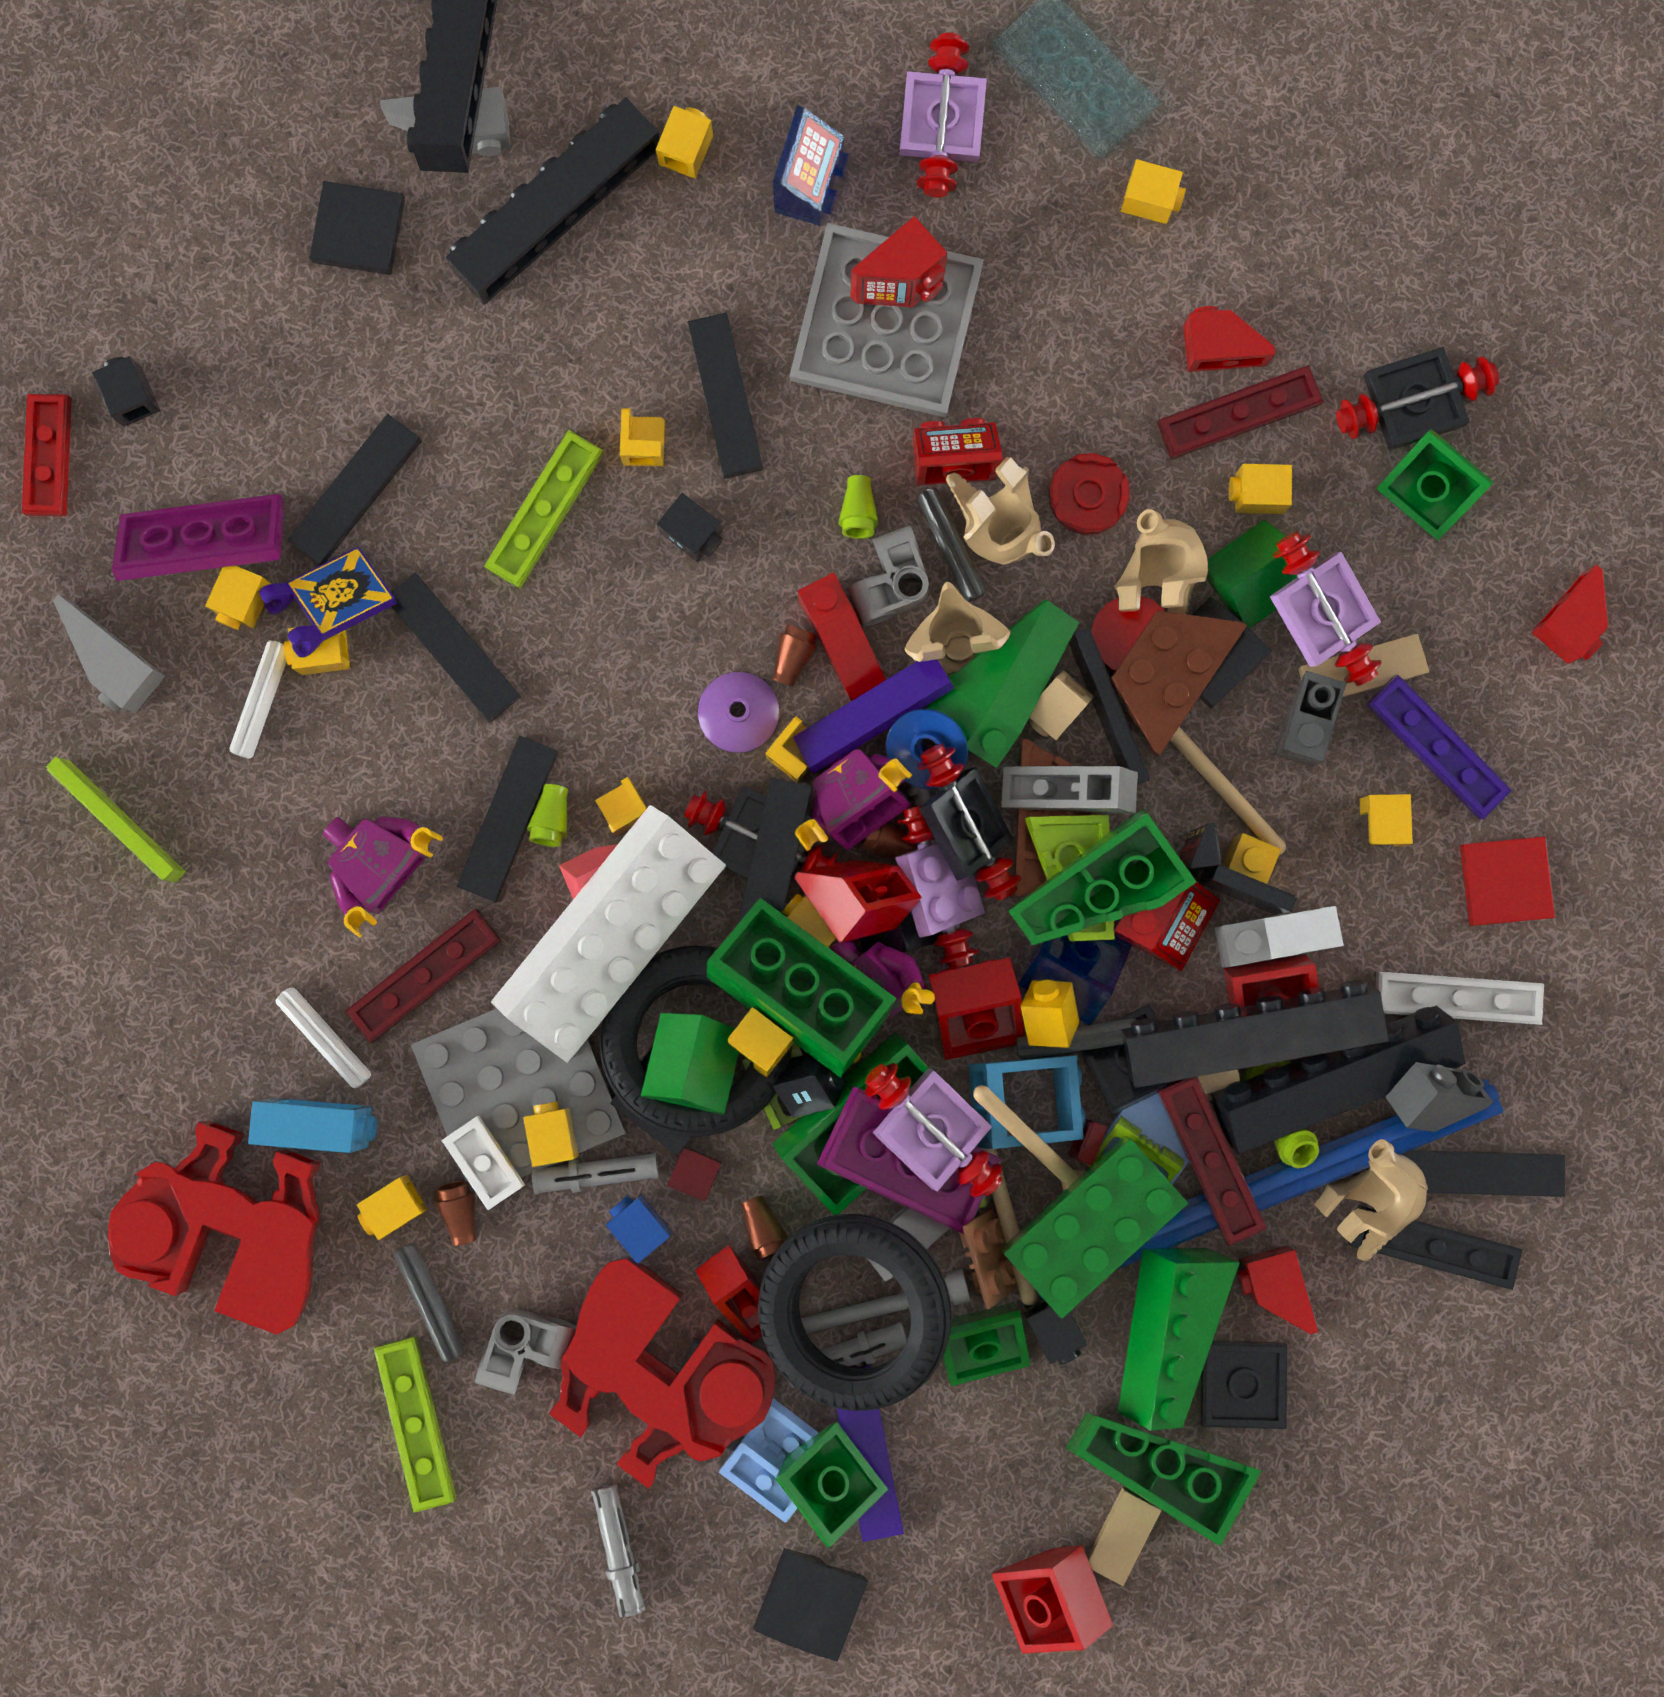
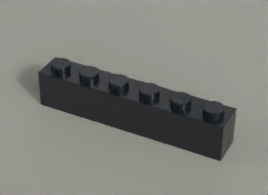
M432 0L431 2L433 24L432 28L428 27L426 29L427 57L426 60H421L419 68L421 91L414 95L413 100L415 124L414 127H409L407 133L408 150L410 153H414L420 171L469 173L498 0Z
M626 97L618 105L611 104L601 113L599 121L592 128L576 134L565 152L558 158L552 157L542 165L538 176L529 184L523 183L512 192L509 201L498 211H490L483 217L479 225L480 227L469 237H461L452 245L450 254L446 256L452 271L484 305L487 304L656 153V147L660 140L657 129Z
M1352 980L1341 983V989L1324 992L1323 988L1304 989L1298 992L1299 997L1282 1000L1281 996L1272 995L1261 997L1256 1000V1005L1240 1007L1238 1003L1222 1004L1214 1008L1215 1012L1198 1015L1197 1011L1179 1012L1172 1016L1173 1020L1156 1023V1019L1151 1018L1136 1020L1131 1023V1028L1121 1029L1129 1077L1134 1087L1138 1088L1389 1042L1381 992L1372 984H1366L1365 980Z
M1437 1005L1424 1007L1417 1010L1413 1015L1398 1021L1386 1022L1389 1042L1302 1057L1283 1066L1271 1067L1265 1070L1263 1074L1248 1080L1230 1083L1225 1089L1211 1094L1217 1119L1227 1142L1238 1154H1241L1382 1098L1394 1088L1415 1062L1435 1066L1442 1065L1453 1069L1465 1065L1458 1021Z

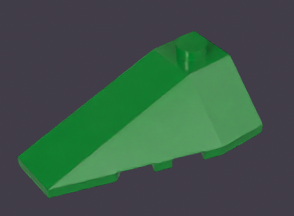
M1043 600L1008 628L1010 636L1001 648L978 652L973 655L975 658L963 668L949 674L948 677L954 689L926 705L923 709L936 710L952 718L963 731L968 750L997 768L1021 734L1079 622L1048 600Z

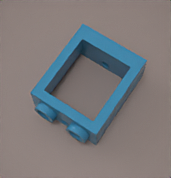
M1049 1056L968 1064L972 1108L992 1126L976 1145L977 1147L999 1149L1024 1145L1012 1134L1007 1135V1129L975 1100L973 1096L975 1088L980 1085L987 1086L1005 1103L1002 1073L1053 1068L1058 1130L1035 1133L1045 1143L1084 1139L1083 1128L1086 1118L1080 1102L1079 1087L1082 1082V1073L1077 1064V1056Z
M284 1098L258 1100L252 1102L248 1144L352 1153L368 1148L369 1141L375 1140L378 1120L377 1116H372L373 1106Z

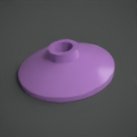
M732 672L716 678L704 690L698 706V718L705 736L715 746L725 751L743 753L759 748L770 739L778 724L779 705L775 693L764 680L750 673ZM740 703L745 706L746 712L742 717L731 715L730 709L734 704Z

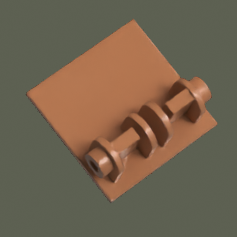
M993 1208L988 1209L978 1217L975 1216L973 1220L962 1226L964 1234L959 1232L963 1247H969L965 1255L966 1257H971L973 1262L968 1264L969 1269H975V1271L971 1272L976 1293H981L986 1309H991L1016 1289V1278L1012 1264L1000 1250L1005 1239L999 1219L995 1218Z

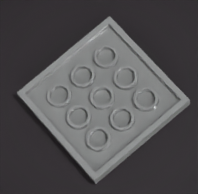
M827 223L789 376L790 381L946 418L984 259L946 251L948 254L945 266L946 272L942 282L943 288L930 301L924 302L922 299L914 307L857 304L850 297L851 269L889 237Z
M494 1009L410 1044L447 1136L476 1116H480L520 1178L531 1174L533 1168L541 1169L555 1164L532 1167L523 1117L534 1114L533 1106L558 1101L559 1109L570 1107L578 1154L627 1133L619 1111L610 1104L612 1094L589 1038L567 1063L508 1020L498 1009ZM469 1183L470 1191H474L473 1187Z

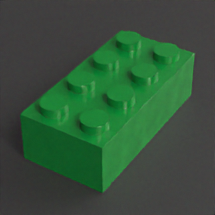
M759 898L707 962L706 977L748 1009L752 1007L793 1037V1042L840 1078L890 1016L896 1001L893 995L762 898Z
M896 1032L845 1077L847 1083L835 1108L803 1115L772 1143L780 1158L833 1215L840 1214L867 1189L817 1164L853 1087L865 1091L868 1086L865 1083L867 1076L880 1064L885 1066L891 1063L897 1064L898 1069L895 1076L899 1079L909 1076L911 1078L910 1089L924 1072L930 1069ZM878 1094L874 1095L875 1097L881 1099V1097Z
M1123 1137L1000 1250L1055 1313L1063 1319L1189 1203L1131 1138Z

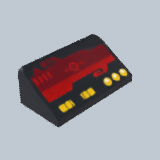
M1214 823L1203 825L1189 832L1179 857L1189 872L1202 871L1220 865L1221 856L1216 825Z

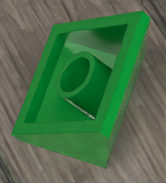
M1430 429L1412 446L1376 489L1438 541L1487 491L1494 481Z
M1263 520L1207 559L1208 572L1206 579L1229 611L1247 625L1249 629L1277 610L1270 596L1298 577L1297 574H1283L1282 570L1287 564L1285 559L1272 556L1278 550L1276 543L1286 537V535L1266 520Z
M661 1013L641 1097L725 1115L739 1054L735 1048L728 1044V1038L736 1028L703 1015Z
M1015 1302L952 1318L950 1337L943 1356L950 1387L1031 1366L1022 1318Z
M837 1422L832 1423L789 1453L775 1477L776 1481L826 1547H831L888 1490Z

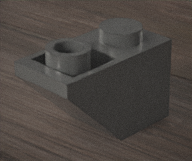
M1306 671L1285 715L1274 755L1312 767L1323 762L1347 683Z
M1415 1062L1386 1095V1099L1407 1128L1436 1132L1480 1112L1493 1103L1483 1089V1081L1472 1071Z

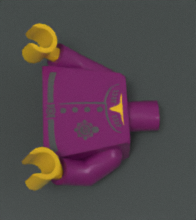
M856 749L850 754L847 753L829 764V769L815 778L813 786L816 797L813 799L811 819L802 823L796 829L795 835L806 851L811 850V846L815 842H826L828 840L827 833L849 850L911 806L897 786L904 782L906 778L910 779L912 774L896 758L891 759L880 754L868 757L861 749Z
M381 816L374 822L364 818L355 829L340 817L332 820L322 835L338 848L327 863L333 870L330 875V881L338 906L345 916L344 925L358 937L363 936L359 928L364 921L375 926L377 920L365 909L370 913L379 914L425 858L433 857L434 854L428 851L430 841L433 839L442 841L443 837L405 818Z
M851 940L842 943L838 941L829 948L896 998L893 1010L887 1020L902 1009L910 1014L922 1015L923 1010L920 1003L931 1005L934 1002V993L927 990L928 987L923 982L916 961L912 956L889 946L886 947L880 942H877L862 954ZM861 1053L854 1060V1063L860 1059Z

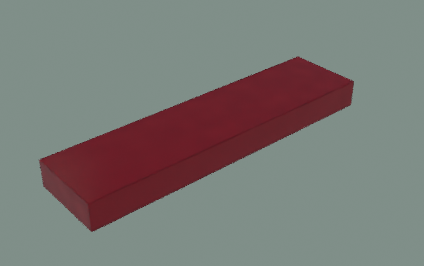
M1307 365L1159 419L1157 425L1170 459L1173 460L1318 407L1324 401L1310 366Z
M473 909L345 1010V1012L368 1042L373 1043L502 940L477 909Z
M1199 1078L1182 1079L1157 1090V1094L1225 1243L1231 1246L1266 1230L1267 1227Z

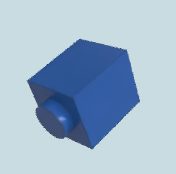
M642 1194L634 1201L627 1195L609 1210L614 1218L606 1224L607 1228L637 1264L665 1242L673 1233Z

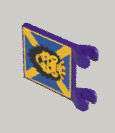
M359 546L286 583L268 584L259 591L260 597L265 602L264 606L270 614H279L295 599L312 625L296 627L288 633V639L292 643L294 652L298 657L302 658L313 653L324 640L397 604L395 597Z

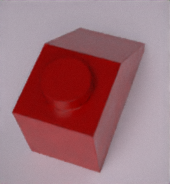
M1216 306L1199 307L1194 312L1189 313L1183 325L1187 372L1268 366L1275 356V346L1231 310H1218Z
M1596 564L1582 572L1531 632L1567 664L1580 658L1588 660L1603 644L1599 637L1608 628L1603 569Z
M728 1245L695 1269L713 1304L752 1344L762 1336L758 1315L761 1284L745 1262Z
M1282 1246L1239 1258L1242 1270L1237 1271L1236 1276L1243 1296L1249 1295L1250 1299L1310 1335L1318 1333L1294 1249Z

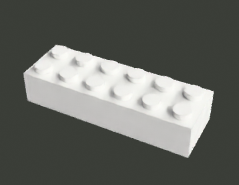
M649 805L493 998L491 1003L508 1020L568 1063L726 865L668 815Z

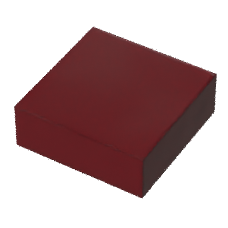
M1086 1119L1083 1128L1084 1139L1073 1140L1068 1153L1069 1156L1093 1166L1108 1127Z
M684 1146L667 1186L706 1202L722 1162Z

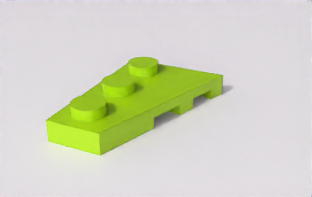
M1109 815L1024 818L1047 880L1110 832ZM1114 921L1090 926L1067 936L1069 941L1115 939Z

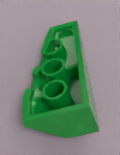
M1143 808L1020 900L1008 912L1031 944L1035 945L1079 932L1084 928L1100 923L1119 920L1124 916L1140 911H1149L1162 907L1195 884L1196 880Z

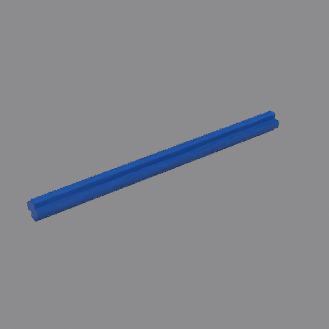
M1487 1079L1482 1080L1484 1083L1483 1089L1493 1103L1488 1108L1436 1132L1407 1128L1400 1117L1395 1115L1319 1146L1317 1158L1307 1167L1294 1168L1279 1162L1247 1175L1244 1179L1259 1212L1369 1168L1368 1160L1370 1159L1368 1153L1371 1146L1378 1140L1384 1139L1393 1145L1394 1152L1401 1155L1503 1113V1108L1499 1102L1500 1096L1494 1085H1490ZM1204 1194L1186 1200L1189 1204L1116 1270L1140 1261L1143 1249L1172 1248L1219 1229Z

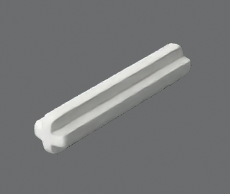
M269 640L266 644L230 745V752L244 758H252L286 665L283 643Z
M288 988L275 1000L276 1004L352 1088L362 1086L370 1078L371 1072L295 988Z

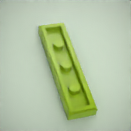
M568 430L484 567L521 589L601 460L604 451Z
M56 756L46 766L48 768L47 771L161 880L177 882L186 871L71 761Z
M417 1336L376 1346L374 1352L413 1512L453 1503L457 1498Z

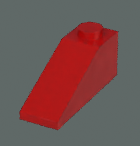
M833 572L797 590L798 601L850 701L886 680L835 573Z

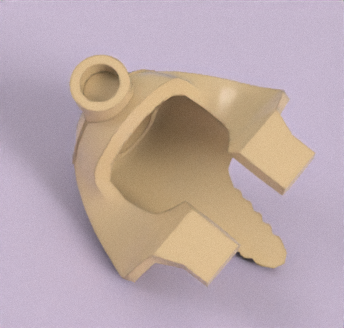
M1006 457L995 471L1005 484V487L990 497H987L982 490L977 491L975 487H971V484L967 483L966 479H962L961 475L957 473H951L946 477L947 484L951 492L954 493V497L957 499V503L960 505V509L966 519L967 524L963 537L967 545L979 556L1003 565L1021 561L1031 553H1034L1036 556H1048L1053 552L1055 546L1052 534L1048 531H1041L1039 516L1034 511L1028 484L1029 469L1025 466L1023 468L1019 467L1011 457Z
M1147 509L1137 519V528L1141 535L1135 544V551L1123 575L1114 585V589L1117 590L1119 596V610L1123 612L1140 610L1141 588L1159 586L1162 587L1161 607L1168 608L1167 612L1187 614L1194 585L1198 582L1206 581L1208 561L1204 546L1196 530L1188 524L1176 519H1162L1158 512Z
M947 581L941 589L939 604L912 634L904 651L919 662L938 659L945 672L951 674L953 671H959L975 658L973 655L976 653L1001 648L1009 638L1010 631L992 615L966 601L956 587Z
M1384 1139L1376 1141L1371 1146L1368 1153L1370 1159L1368 1160L1369 1169L1348 1179L1327 1184L1323 1194L1314 1204L1326 1217L1330 1215L1343 1199L1362 1201L1376 1210V1212L1359 1208L1353 1210L1337 1228L1338 1232L1350 1243L1360 1233L1369 1229L1366 1239L1362 1241V1245L1358 1248L1357 1258L1363 1261L1371 1259L1383 1245H1386L1389 1240H1392L1407 1225L1416 1220L1426 1205L1428 1185L1422 1170L1406 1156L1396 1154L1393 1145Z

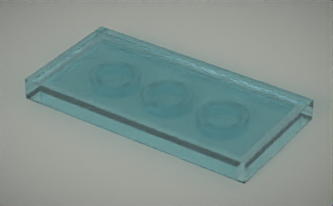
M1038 0L993 40V48L1100 160L1159 107L1160 102L1063 0Z

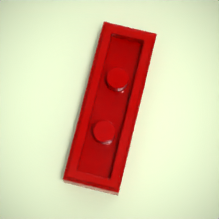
M27 394L22 514L26 516L67 517L72 398L67 394Z

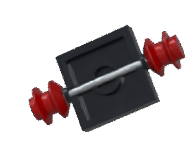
M1441 347L1368 370L1363 377L1371 399L1365 394H1360L1355 405H1352L1347 399L1342 400L1340 410L1336 411V420L1340 431L1343 434L1347 433L1352 439L1358 437L1360 428H1365L1370 434L1374 433L1379 420L1390 451L1417 442L1430 429L1441 435L1467 426L1470 421L1460 393L1470 402L1477 399L1478 391L1481 390L1486 396H1492L1495 392V386L1499 384V373L1493 362H1488L1485 357L1480 356L1477 358L1473 368L1467 362H1461L1456 377H1454L1445 349Z
M943 744L933 746L921 754L923 761L917 765V768L919 770L928 769L931 776L926 781V785L941 787V790L922 805L919 810L956 880L967 879L979 869L975 876L976 881H986L988 884V888L983 893L984 897H994L995 900L1005 899L1018 890L1016 885L1021 881V876L1018 874L1010 875L1008 869L1013 864L1012 859L997 858L995 854L1013 837L977 767L961 772L964 765L962 763L953 764L950 759L955 752L954 747L945 749Z
M743 786L730 815L725 814L724 799L721 798L714 804L707 801V791H704L701 797L694 794L684 814V817L690 819L688 828L699 823L704 826V835L708 836L719 827L722 832L712 853L726 865V869L748 879L767 796ZM806 815L804 822L810 820L811 817ZM800 842L792 876L797 865L801 867L803 863L801 871L838 864L840 862L836 861L839 853L836 852L829 858L822 854V845L820 844L812 848L808 856H806L808 852L805 851L804 846Z

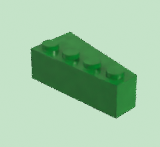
M1208 1248L1143 1249L1118 1413L1150 1431L1183 1428L1240 1262Z
M1088 1412L1083 1416L1065 1448L1218 1546H1221L1262 1472L1249 1465H1243V1463L1240 1464V1462L1237 1463V1461Z

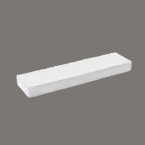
M1376 972V989L1381 992L1385 1014L1413 1015L1421 1008L1437 1005L1454 1019L1542 1025L1543 983Z

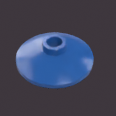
M932 709L910 711L902 715L891 727L886 740L887 757L898 759L912 774L910 779L906 778L904 780L908 784L923 789L941 788L927 786L926 781L931 776L928 769L919 770L917 768V765L923 761L921 754L928 750L924 744V739H931L936 745L943 744L945 749L954 747L955 752L950 757L953 764L962 763L965 767L968 757V745L965 735L959 725L942 712Z

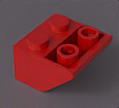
M852 860L801 871L794 877L839 943L896 929L922 898L899 865Z

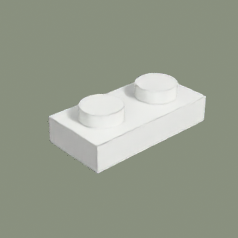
M476 1116L442 1140L487 1210H490L525 1186L480 1116Z

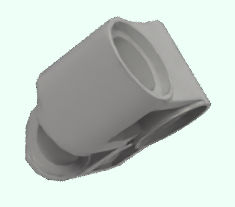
M911 526L872 539L885 574L863 579L848 588L862 627L881 623L897 614L917 608L928 597V577ZM909 578L916 579L921 583L922 590L915 596H906L899 590L902 581Z
M513 1308L507 1310L500 1316L493 1328L488 1347L484 1351L478 1368L475 1383L515 1395L526 1358L547 1367L561 1369V1357L567 1351L577 1326L562 1319L542 1316L523 1309ZM510 1320L519 1322L524 1328V1337L518 1340H511L504 1334L503 1324Z

